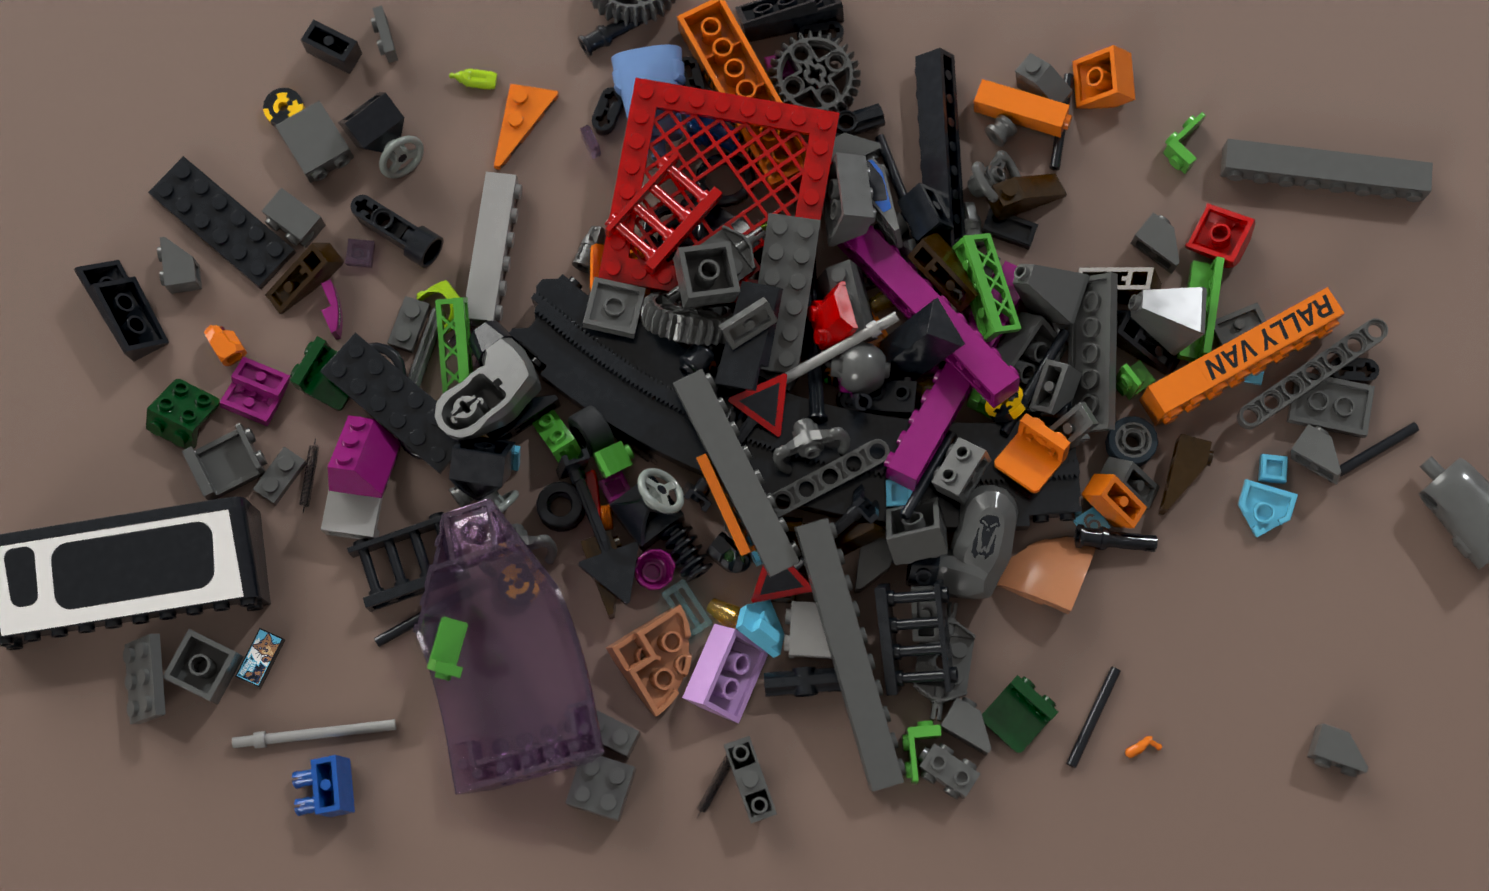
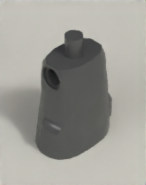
M1431 456L1420 468L1433 481L1419 493V496L1451 534L1453 546L1478 569H1481L1489 563V482L1470 463L1462 458H1458L1445 470Z

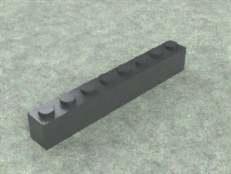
M1227 139L1222 148L1220 176L1227 177L1232 181L1247 179L1253 180L1257 184L1272 182L1278 183L1283 187L1297 185L1304 186L1308 190L1323 188L1329 189L1333 193L1348 191L1355 192L1359 196L1373 194L1381 195L1384 199L1399 197L1406 198L1410 202H1419L1424 200L1431 192L1433 163Z
M700 369L674 382L673 387L769 577L771 578L799 564L798 557L802 556L795 541L790 543L786 535L789 532V528L783 517L778 519L773 509L777 508L776 502L771 493L765 494L761 486L765 481L759 469L753 470L749 462L753 459L748 447L746 445L741 446L737 438L741 435L734 421L729 423L725 415L729 410L722 397L717 399L713 391L716 388V384L711 374L705 375L703 369Z

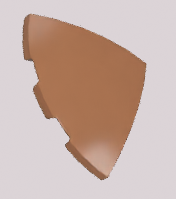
M1074 537L1047 538L1026 546L1025 549L1010 558L997 586L1040 605L1046 604L1069 614L1074 606L1096 547L1083 546L1082 548H1076Z
M681 604L648 621L606 647L625 679L655 717L661 714L678 696V689L683 678L688 675L692 655L689 653L691 631Z

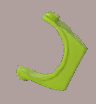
M447 280L436 283L426 291H420L416 295V299L420 301L435 293H442L447 299L460 298ZM450 304V316L448 319L451 322L454 319L453 304Z

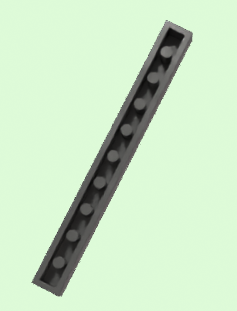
M828 518L794 527L869 789L874 792L904 783L902 775L906 774L902 758L897 759L895 749L899 748L895 733H890L887 722L891 721L887 706L882 707L879 697L883 695L879 679L874 680L872 670L876 669L872 654H867L864 644L868 643V638L864 627L859 628L857 617H860V610L857 602H852L849 591L853 590L849 575H844L842 565L845 564L841 548L837 549L834 539L838 538L833 522L829 523Z

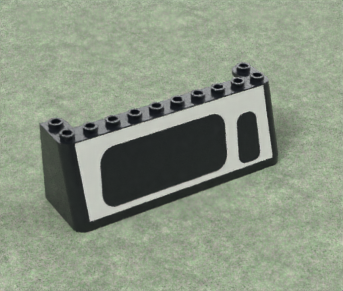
M227 497L0 534V647H5L6 650L23 649L24 644L40 641L41 636L51 635L52 638H61L68 636V632L71 631L91 633L95 632L96 627L105 626L106 629H116L122 627V623L146 624L149 623V619L160 617V620H171L176 618V614L187 613V616H196L203 614V610L214 608V611H226L230 609L231 605L237 604L241 607H247V611H259L263 609L264 605L271 604L261 513L244 497Z

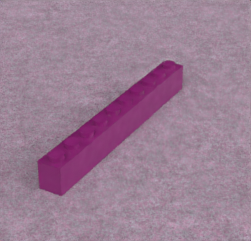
M870 225L866 234L837 245L852 262L862 268V272L907 319L911 318L934 299H939L965 345L946 359L993 408L1019 391L1020 376L1017 370L1011 365L1008 366L1002 360L997 349L990 348L986 344L982 334L977 330H973L968 325L965 317L959 312L956 313L951 308L947 298L943 295L940 296L934 290L931 282L926 278L923 279L917 273L915 266L910 261L906 262L901 257L897 247L890 245L878 228L874 229Z
M1005 261L1002 270L1015 310L1017 311L1022 302L1013 285L1014 271L1017 266ZM993 288L991 291L993 298L1001 303V293ZM971 311L967 321L970 322L969 326L973 330L978 331L973 312ZM1001 312L999 317L1002 326L1009 325V318ZM1003 334L998 335L991 342H986V344L990 348H996ZM947 359L944 360L946 362L944 368H938L932 380L935 383L932 389L927 388L920 401L923 404L920 410L915 409L908 422L910 424L908 431L903 430L896 442V445H898L896 452H890L884 463V466L887 467L885 477L912 491L918 484L973 388Z

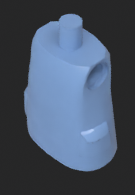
M648 46L619 52L611 57L614 89L621 96L627 120L635 78L682 86L685 83V68L682 61V48L680 46ZM657 110L656 117L662 114L664 111ZM674 113L677 119L682 122L681 114ZM670 115L658 121L665 133L676 126ZM655 125L651 142L661 136ZM678 129L668 137L671 142L683 138V133ZM665 139L653 147L660 158L666 154L665 143L667 142ZM651 152L652 159L657 160Z

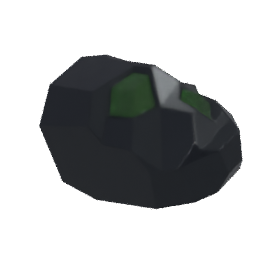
M723 531L715 538L706 551L708 557L727 572L741 573L746 571L751 565L750 556L748 554L741 556L734 540Z

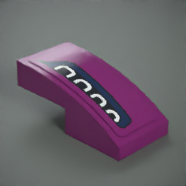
M328 280L321 283L331 306L321 311L332 335L338 340L341 338L343 328L342 308L338 292L332 281Z

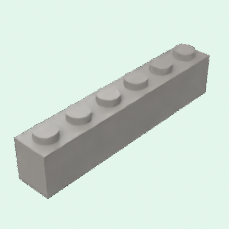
M486 172L466 291L470 326L479 327L488 321L502 320L503 305H500L501 296H505L507 291V281H504L505 272L510 271L511 257L508 256L509 247L513 248L515 240L512 226L513 223L517 224L518 208H515L516 200H520L522 196V184H519L516 175Z

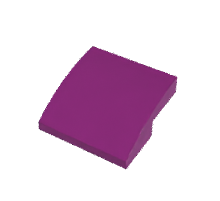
M243 356L231 376L232 383L219 402L220 407L268 426L285 394L291 377L288 374Z

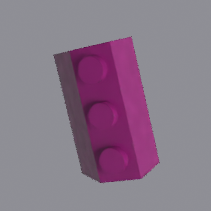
M348 415L327 467L329 491L382 498L401 448L398 439L375 419Z

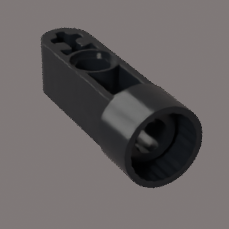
M358 195L351 201V211L358 221L403 249L405 257L423 268L430 266L436 260L443 247V237L425 226H415L367 195ZM369 209H370V211L372 212V215H370V214H369L367 211H365V210H369ZM390 219L388 225L380 226L384 220Z

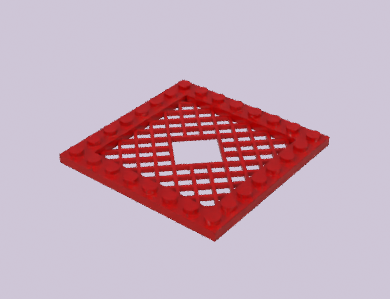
M635 78L610 216L614 212L618 215L643 187L645 175L649 180L651 179L650 170L655 168L666 155L671 157L676 152L679 155L678 159L683 164L678 169L680 171L686 169L693 178L692 181L694 183H697L721 165L727 163L754 201V204L723 224L724 226L733 229L731 224L743 217L750 229L742 234H750L768 221V214L761 204L771 197L780 206L773 214H779L783 211L785 215L791 216L787 208L797 202L795 217L821 220L840 113ZM657 110L664 111L662 114L656 117ZM674 113L691 116L680 122ZM670 115L676 126L665 133L658 121ZM699 117L715 119V121L705 127ZM695 119L702 130L690 137L683 126ZM724 121L741 125L731 131ZM720 123L727 132V135L715 141L709 130ZM655 125L661 136L651 142ZM750 126L767 129L756 135ZM746 128L753 139L741 146L734 135ZM680 129L687 140L675 147L668 136ZM775 130L792 134L782 140ZM771 132L778 143L767 150L759 139ZM705 133L712 142V145L701 152L694 140ZM801 134L809 136L808 144ZM797 137L804 147L795 154H792L785 143ZM731 138L738 149L726 156L719 145ZM665 139L672 150L660 158L653 147ZM756 142L763 151V154L752 161L745 149ZM688 144H691L697 155L686 162L679 151ZM782 147L789 158L777 165L770 154ZM716 148L723 159L711 166L704 155ZM650 149L657 161L646 167ZM741 152L748 164L737 171L730 162V159ZM806 152L804 168H802L795 158ZM767 157L774 168L762 175L755 164ZM701 158L708 169L696 177L689 166ZM792 161L799 170V173L788 180L781 168ZM752 167L759 178L750 185H747L740 174ZM778 172L784 183L773 190L766 181V178ZM667 174L658 185L660 186L671 179L678 190L670 196L675 198L682 194L688 203L684 208L686 210H693L695 205L685 193L686 189L681 187L674 178ZM802 176L798 194L791 183ZM762 182L770 193L758 200L750 189ZM788 186L795 198L783 205L776 193ZM644 199L642 202L647 210L659 219L654 211L664 204L659 202L651 208ZM758 207L765 218L753 225L746 214ZM671 211L673 215L662 222L664 225H667L677 219L681 224L679 221L680 217L673 211ZM632 212L623 223L633 232L636 225L643 234L640 238L643 241L647 240L652 248H657L650 238L656 231L652 229L646 233L639 223L643 219L637 217V214ZM703 219L699 224L702 223L704 225L706 230L709 232V235L704 237L699 242L695 239L692 233H690L688 236L694 243L693 246L700 245L707 239H709L711 236L716 234L718 231H720L722 229V226H720L715 231H712L707 222ZM615 231L609 238L606 236L598 278L662 292H669L678 286L673 259L668 263L665 261L651 275L644 269L645 257L641 258L634 246L622 235ZM763 238L759 240L760 244L753 248V253L764 247ZM631 250L637 259L629 258ZM755 258L756 269L739 281L740 287L742 281L758 284V280L749 279L756 273H760L761 265L757 263ZM738 297L736 298L735 302L729 303L736 304Z

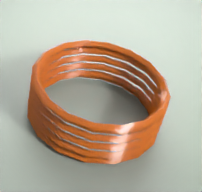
M610 504L600 506L602 524L605 530H613Z

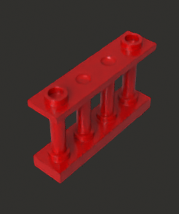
M676 152L670 158L666 155L657 165L659 170L618 215L614 212L605 222L607 226L605 228V235L608 238L617 231L645 255L644 269L651 275L660 268L722 197V192L715 186L710 192L708 190L704 191L675 166L678 163L679 157ZM667 174L697 198L696 202L699 204L693 210H686L658 185ZM650 192L680 217L679 221L681 224L675 230L673 228L669 229L640 204ZM632 212L636 213L663 237L662 240L664 242L658 249L655 247L651 248L623 223Z

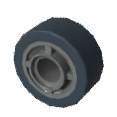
M1137 416L1124 417L1116 421L1115 430L1108 432L1105 441L1106 452L1109 457L1133 461L1138 467H1141L1156 452L1158 446L1157 432L1153 425L1143 418ZM1126 438H1134L1138 446L1130 447L1126 443Z

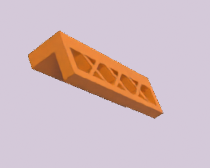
M705 453L697 457L696 459L740 555L745 556L755 551L754 546H751L748 541L747 532L743 530L740 523L741 520L737 517L736 510L732 506L708 454Z

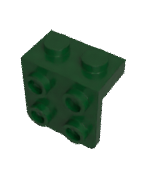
M317 336L313 342L311 341L306 346L305 356L301 363L296 364L292 369L290 381L296 389L337 411H341L350 397L320 372L338 351L332 349L326 340Z
M175 379L147 408L146 430L172 442L178 447L187 449L192 446L195 448L197 446L198 428L219 407L220 399L182 379Z
M1018 675L983 712L982 717L984 724L1014 752L1021 753L1047 723L1057 715L1058 711L1055 709L1056 704L1046 695H1039L1034 690L1036 686L1027 677L1023 676L1020 678Z

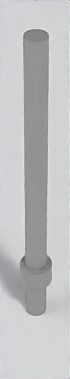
M895 311L878 321L873 320L865 325L866 328L785 372L787 374L786 384L864 340L881 335L882 330L900 321Z
M396 720L267 734L266 731L254 732L253 735L232 737V747L254 746L255 748L267 747V744L396 730Z

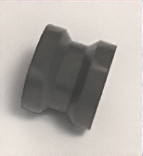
M999 114L995 119V123L989 124L985 128V133L994 144L1002 147L1006 144L1008 137H1012L1017 133V128L1008 117Z

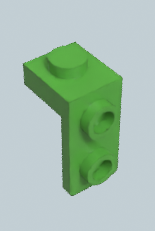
M1203 112L1197 117L1192 115L1183 124L1182 127L1184 129L1179 134L1175 131L1165 141L1167 146L1163 154L1169 159L1172 167L1176 170H1181L1184 174L1192 168L1197 158L1181 143L1202 124L1206 116Z
M448 617L441 618L427 669L436 672L434 677L451 681L452 676L461 677L463 667L457 666V662L468 627L466 622Z
M933 721L917 722V727H908L906 734H902L903 751H908L909 761L905 762L906 778H911V784L919 782L915 740L941 737V726L934 725Z

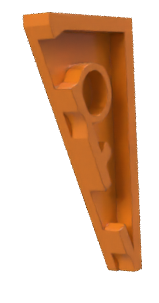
M510 84L494 161L495 169L500 170L512 157V152L520 143L522 144L534 129L535 124L544 117V112L553 101L556 102L559 96L558 91Z

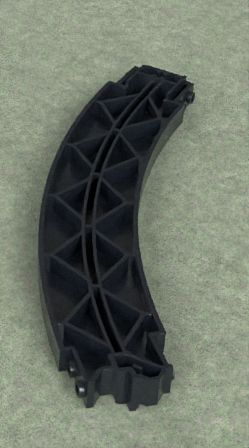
M562 274L558 279H542L536 285V293L531 297L535 307L534 323L529 328H513L509 332L516 338L517 343L525 352L532 357L530 359L531 362L540 370L545 368L540 374L542 380L579 408L583 409L588 406H594L603 415L608 425L617 433L619 432L624 437L626 436L631 441L658 456L704 477L696 458L707 452L673 387L674 382L684 378L679 370V358L687 348L673 340L669 341L668 338H660L659 334H652L651 331H647L643 327L641 319L638 321L634 339L583 328V320L590 294L584 293L581 290L583 286L573 277L568 279ZM718 365V367L711 373V376H712L714 382H715V380H716V376H717V373H718L719 365ZM714 388L713 391L717 399L722 397L728 410H730L732 404L728 401V398L737 394L738 390ZM785 392L781 436L777 437L757 423L741 444V446L746 445L753 458L749 462L753 470L759 469L765 481L761 485L765 494H772L844 456L838 452L841 441L834 440L825 443L824 449L815 458L808 459L802 457L799 453L784 458V462L792 466L790 474L779 471L774 465V450L793 439V425L810 415L809 399ZM824 404V412L828 416V421L818 425L819 430H829L834 427L843 428L850 437L848 453L875 439L886 442L890 452L895 453L898 448L896 442L903 430L907 432L910 424H908L909 419L864 413ZM742 411L735 423L738 429L747 418V415ZM1020 421L1016 423L1008 437L1001 435L999 432L1004 423H953L949 431L957 434L953 444L960 437L988 452L992 461L975 488L982 485H995L1006 489L1016 499L1019 514L1015 531L1028 530L1031 519H1033V523L1049 522V518L1060 517V521L1076 520V516L1082 513V506H1080L1079 497L1081 496L1079 483L1080 469L1076 447L1068 451L1065 461L1038 493H1032L994 466L995 459L1018 433ZM879 443L873 444L870 448V455L874 459H881L885 455V447ZM851 456L846 461V467L851 472L858 471L862 466V462L857 456ZM885 461L796 509L840 519L847 513V509L853 505V491L862 484L865 487V497L871 503L874 500L879 502V518L873 523L886 526V509L894 507H886L885 480L890 479L885 477L887 467L884 466ZM826 469L822 476L823 481L827 484H834L838 479L837 472L834 469ZM809 481L802 482L799 486V492L802 496L809 497L814 493V486ZM931 481L920 501L938 497L946 522V531L955 532L958 527L961 503L937 492ZM779 494L775 502L790 506L791 500L788 495ZM865 517L861 518L858 521L861 523H869Z

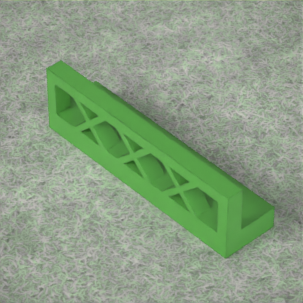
M991 234L963 236L952 246V249L955 251L978 293V296L970 303L978 331L984 337L985 342H991L1000 334L1018 332L1022 328ZM975 242H984L987 250L985 255L977 250ZM985 264L993 269L995 275L993 279L985 274L983 268ZM993 288L1001 293V303L993 298L991 293ZM1001 312L1009 318L1011 325L1002 326L999 317Z
M1217 256L1211 264L1193 260L1190 265L1187 288H1207L1205 334L1179 352L1177 359L1193 362L1212 350L1225 259L1223 257Z
M468 297L435 300L443 393L449 390V386L454 380L461 383L473 372L472 350L468 343L471 335ZM442 304H453L454 319L451 322L443 316ZM444 322L448 324V326L445 329ZM450 328L455 330L456 345L453 348L445 342V334ZM446 348L450 350V352L447 354V356H446ZM452 354L457 356L458 371L455 374L447 368V360ZM448 374L452 376V378L449 380V382H448Z

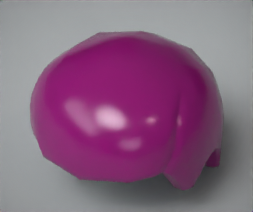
M650 549L638 557L634 577L640 586L648 590H660L672 581L676 568L675 562L669 553L661 549Z

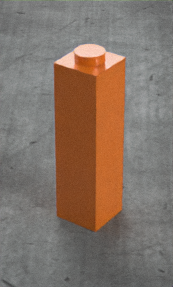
M982 79L974 99V112L993 118L1002 114L1016 125L1061 138L1064 129H1069L1072 115H1069L1070 105L984 79Z

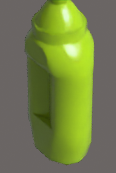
M465 69L455 74H449V78H455L459 83L467 87L488 90L496 89L497 73L492 71Z

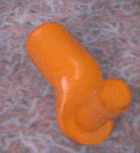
M1146 736L1136 744L1128 747L1125 750V754L1128 758H1133L1144 752L1149 744L1157 750H1161L1163 746L1152 740L1153 736Z

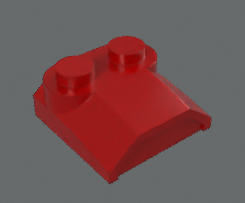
M1207 203L1205 211L1185 247L1213 260L1217 256L1225 258L1223 268H1232L1240 262L1252 238L1256 224L1255 219Z
M840 281L823 300H814L808 307L807 317L813 326L814 342L821 350H826L853 335L858 329L845 281Z

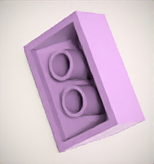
M714 624L682 698L702 709L739 724L768 653L738 630Z

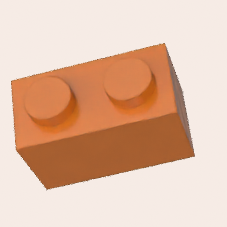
M1094 474L1081 494L1113 527L1135 528L1147 509V506L1115 474Z

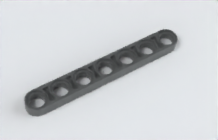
M1373 318L1244 405L1237 414L1238 424L1244 429H1254L1379 344L1388 334L1387 324L1381 319ZM1371 325L1378 326L1381 330V336L1378 338L1372 337L1368 332V327ZM1348 340H1357L1361 345L1360 351H1351L1347 345ZM1334 353L1338 355L1340 364L1337 366L1330 365L1327 361V354ZM1309 367L1316 368L1319 372V379H1309L1306 375V369ZM1287 382L1296 383L1299 388L1298 393L1289 394L1285 389V384ZM1266 396L1275 397L1278 401L1277 408H1268L1264 403V398ZM1244 411H1253L1257 416L1256 422H1246L1243 418Z
M872 440L772 493L771 495L774 500H776L779 494H786L791 500L790 506L787 509L783 510L778 507L773 509L775 514L779 518L884 462L890 452L889 446L883 440ZM879 443L885 447L884 457L874 459L870 455V448L873 444ZM851 456L859 457L862 462L861 468L856 472H851L846 467V461ZM826 469H834L837 472L838 479L834 484H827L823 481L822 476ZM809 481L813 484L814 493L811 496L804 497L800 494L799 486L802 482ZM724 522L725 534L733 539L726 522Z

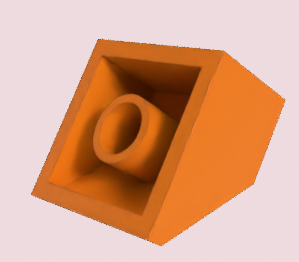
M1112 45L1072 61L1076 108H1115L1135 100L1132 55L1130 52Z

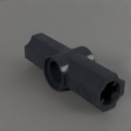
M879 103L855 111L844 110L839 112L835 137L843 133L855 136L885 126L884 113ZM849 123L852 127L844 129L840 124Z
M816 667L793 668L792 671L764 673L766 697L785 695L808 697L822 692L841 691L834 667L816 669Z

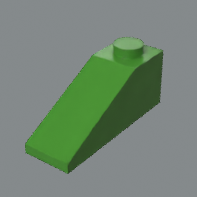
M622 441L593 454V459L603 479L633 465L631 459L635 458L629 444L623 445Z

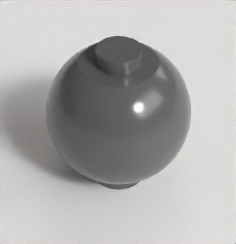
M861 342L846 350L840 356L832 358L830 376L838 377L839 381L841 379V385L851 393L870 394L883 385L884 378H889L890 363L886 362V356L880 348L868 342Z

